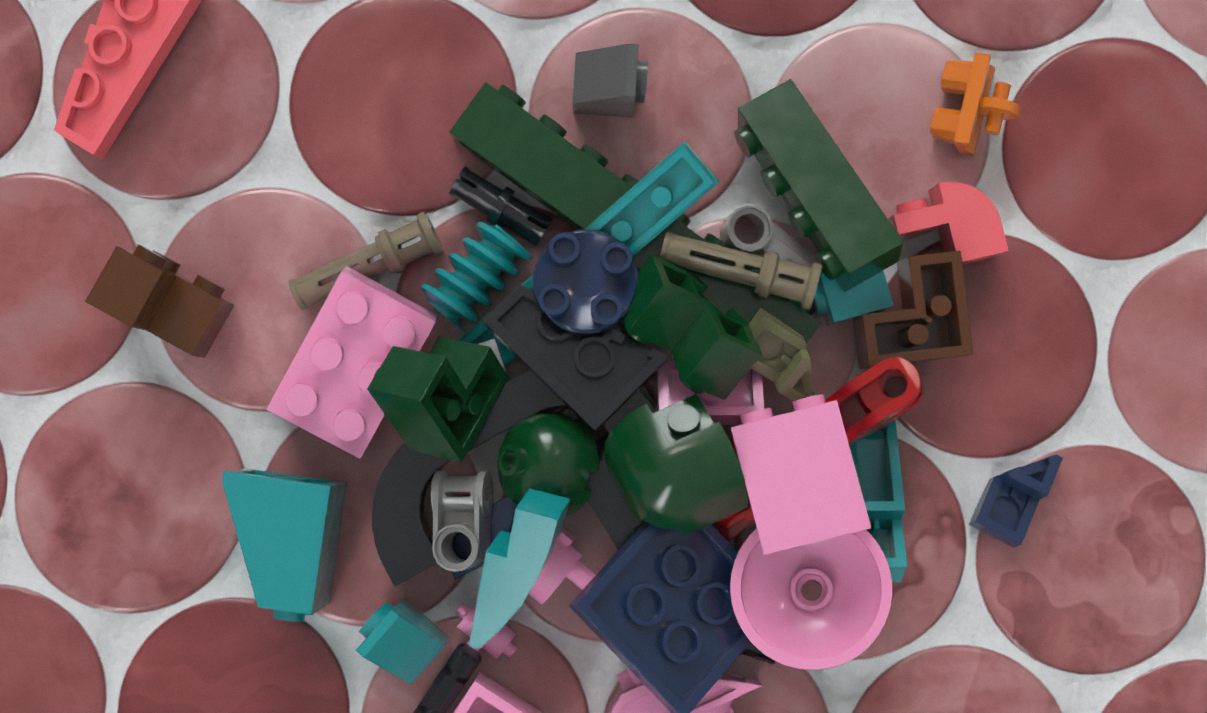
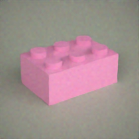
M346 266L337 278L266 410L361 459L385 415L367 390L375 372L380 368L393 346L420 351L436 323L437 315Z

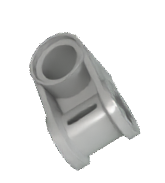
M437 470L434 473L431 485V505L433 511L432 551L438 565L445 570L452 572L463 571L484 562L485 553L491 545V511L494 494L491 472L488 470H480L477 476L449 475L446 470ZM455 492H470L471 495L460 496L455 495ZM458 532L465 534L471 541L472 550L467 560L459 558L453 551V538Z

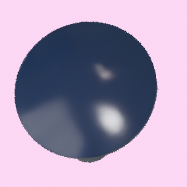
M589 229L562 232L550 240V243L542 251L535 264L533 291L541 311L555 325L574 333H597L611 328L626 316L625 314L628 312L638 281V271L630 249L609 234Z

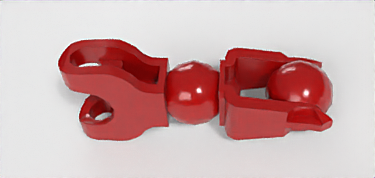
M891 357L853 378L830 397L826 398L825 402L837 400L850 447L914 409L922 399L923 384L917 369L910 362L903 358ZM895 377L904 378L908 384L906 391L901 396L896 398L885 396L883 389L890 379ZM732 439V440L730 441V443H731V445H732V447H733V449H734V452H735V454H736V456H737V458H738V454H737L736 446H735V443H734V439ZM748 492V508L712 524L716 529H719V533L727 541H731L746 527L755 522Z

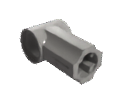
M746 205L738 208L723 221L720 227V239L731 249L764 257L765 252L770 253V251L779 253L780 259L806 266H811L814 262L818 263L815 254L774 224L770 216L757 206ZM745 218L755 224L758 231L755 243L745 244L739 241L734 232V225L737 219ZM779 277L780 279H783V280H787V281H791V282H795V283L802 284L801 282H798V281H795V280H791V279Z

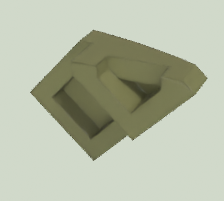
M760 308L749 322L752 333L762 352V356L752 366V369L773 381L777 391L792 401L814 396L811 359L804 337Z

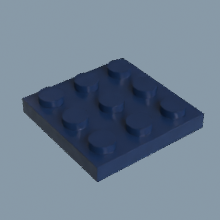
M645 521L568 605L671 713H690L750 643V640L744 634L736 619L731 602V573L738 552L712 524L700 530L680 535L679 529L658 528Z

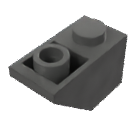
M623 44L576 53L573 114L633 118L635 103H645L648 61H638L639 44Z

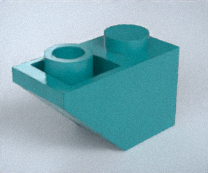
M404 598L394 607L386 602L381 608H378L359 630V633L366 639L356 651L365 659L412 684L445 646L450 637Z

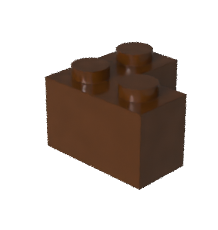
M139 244L134 252L119 246L115 247L85 300L86 303L132 328L146 330L184 352L202 358L206 357L234 307L232 303L221 298L225 291L221 286L200 275L196 276L194 282L177 274L181 266L179 263Z
M961 251L909 256L897 263L903 310L863 314L853 318L859 369L871 368L891 357H899L910 363L974 355Z

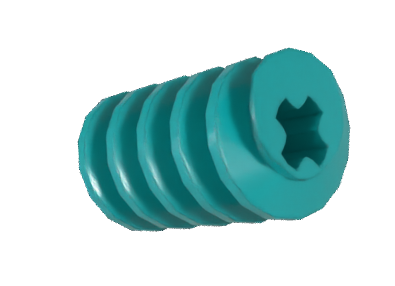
M479 221L475 228L481 241L478 242L468 237L461 241L468 256L464 257L453 252L448 255V259L455 271L451 273L437 268L434 273L441 286L436 288L424 283L420 287L427 301L463 333L465 331L459 321L461 317L475 323L479 319L472 305L474 302L487 307L493 304L486 288L489 286L502 292L506 289L500 273L503 271L516 277L520 273L513 258L518 256L528 261L533 259V256L497 224L493 227Z

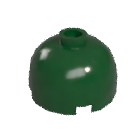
M553 413L534 414L516 423L506 434L500 447L497 461L499 482L505 495L518 506L528 489L531 488L569 498L570 503L566 516L577 513L588 501L592 490L585 489L589 481V473H597L599 465L597 445L590 429L582 421L574 420L567 415Z

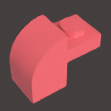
M938 183L928 190L932 206L928 207L926 198L909 201L897 205L898 214L888 218L900 238L938 229L943 252L961 251L962 265L993 258L1009 251L1001 218L996 207L983 192L965 183Z

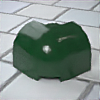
M697 394L654 413L651 412L646 403L625 416L612 429L605 441L604 456L607 470L628 509L641 524L646 521L658 528L679 529L681 535L705 528L748 508L745 479L730 440L720 422H713Z

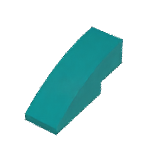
M895 420L850 446L871 524V529H867V531L872 535L885 555L892 583L901 582L907 569L902 523L905 513V502Z
M529 488L515 509L511 533L500 530L487 549L470 637V647L480 649L504 627L524 602L554 550L564 525L570 503L569 498Z

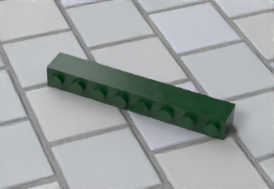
M485 82L449 131L453 140L575 229L584 230L639 182L626 173L620 179L607 170L605 166L608 160L592 147L583 144L581 149H578L564 139L567 131L552 118L543 114L538 120L523 109L526 104L525 100L507 86L501 85L496 90ZM683 213L634 255L633 259L639 272L651 254L660 258L667 231L672 232V234L718 244L723 247H730L710 233H707L703 239L689 229L687 226L691 220ZM690 254L691 256H694V257H698V258H702V259L714 261V262L721 263V264H725V265H729V266H735L734 264H731V263H727V262L715 260V259H712V258H708V257H704V256H700V255H696V254ZM744 268L745 270L759 273L757 270ZM688 270L708 286L702 295L724 314L733 308L748 324L758 310L762 308L802 335L806 344L821 324L812 317L815 312L812 306L810 310L804 309L799 301L772 294L767 298L759 297L758 293H754L755 287Z

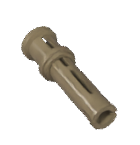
M423 211L417 214L416 221L392 232H388L386 229L379 231L378 235L375 236L374 243L338 258L297 279L289 280L288 283L295 301L304 310L309 305L328 297L336 280L323 285L322 281L340 273L346 266L351 268L358 264L360 268L355 271L371 278L387 270L391 273H401L405 271L406 264L432 252L435 255H440L444 253V250L430 218ZM418 236L421 237L420 241L405 248L401 247L403 243ZM381 254V259L373 263L370 262L371 258Z
M670 231L666 232L660 254L661 259L683 269L755 287L754 293H758L759 297L767 298L772 294L799 301L802 308L808 310L812 306L822 269V264L816 262L811 266H806L780 259L777 252H765L764 257L718 244L672 234ZM690 254H696V255H700V256L712 258V259H715V260H719V261L731 263V264H734L735 266H729V265L717 263V262H714V261H710V260H706V259L694 257V256H691ZM744 267L757 270L759 273L745 270ZM779 277H783V278L795 280V281L801 282L802 284L795 283V282H791V281H787V280H783V279H780Z

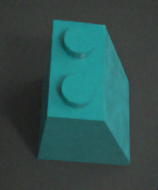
M248 468L224 471L222 484L258 608L272 609V617L278 620L305 621V615H314L315 612L330 603L347 482Z

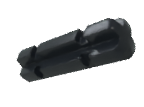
M459 644L413 713H447L482 661L480 652L470 647L469 644Z

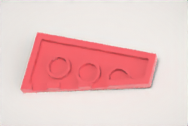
M104 0L96 25L90 24L84 41L88 45L81 68L74 70L53 131L103 160L202 0Z

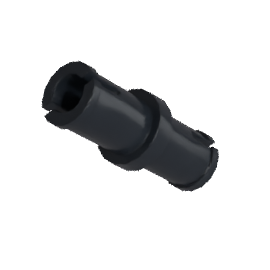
M465 166L459 174L460 178H456L449 195L460 199L487 215V222L495 226L499 222L537 246L553 217L543 214L514 197L515 191L506 186L502 190L473 173Z

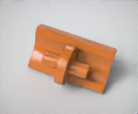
M975 52L973 62L946 61L941 89L946 93L964 95L961 111L936 107L931 120L930 133L933 138L955 144L959 154L975 156L984 116H987L984 132L991 135H999L1003 120H1016L1019 118L1021 106L1008 100L1010 84L996 82L993 97H989L995 73V67L990 65V54Z

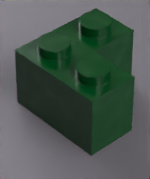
M438 337L429 353L393 346L380 368L375 372L367 390L410 450L462 463L509 377L491 347Z

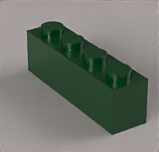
M792 79L738 107V129L734 131V135L739 147L748 158L753 155L763 168L761 176L765 186L773 197L777 198L781 195L790 209L788 217L794 230L802 239L809 237L818 251L815 254L816 260L822 264L821 270L830 281L836 278L846 292L899 261L904 242Z

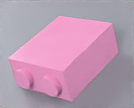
M824 394L792 402L793 412L773 416L772 409L765 408L740 415L742 425L731 427L764 555L871 529L838 402L835 400L826 403Z

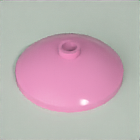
M756 528L743 543L734 561L730 581V594L736 619L744 634L757 649L776 662L789 667L803 670H822L837 667L853 660L876 640L889 615L892 601V579L883 551L867 530L764 555ZM814 581L821 585L822 595L819 599L809 601L803 597L802 588L807 582Z

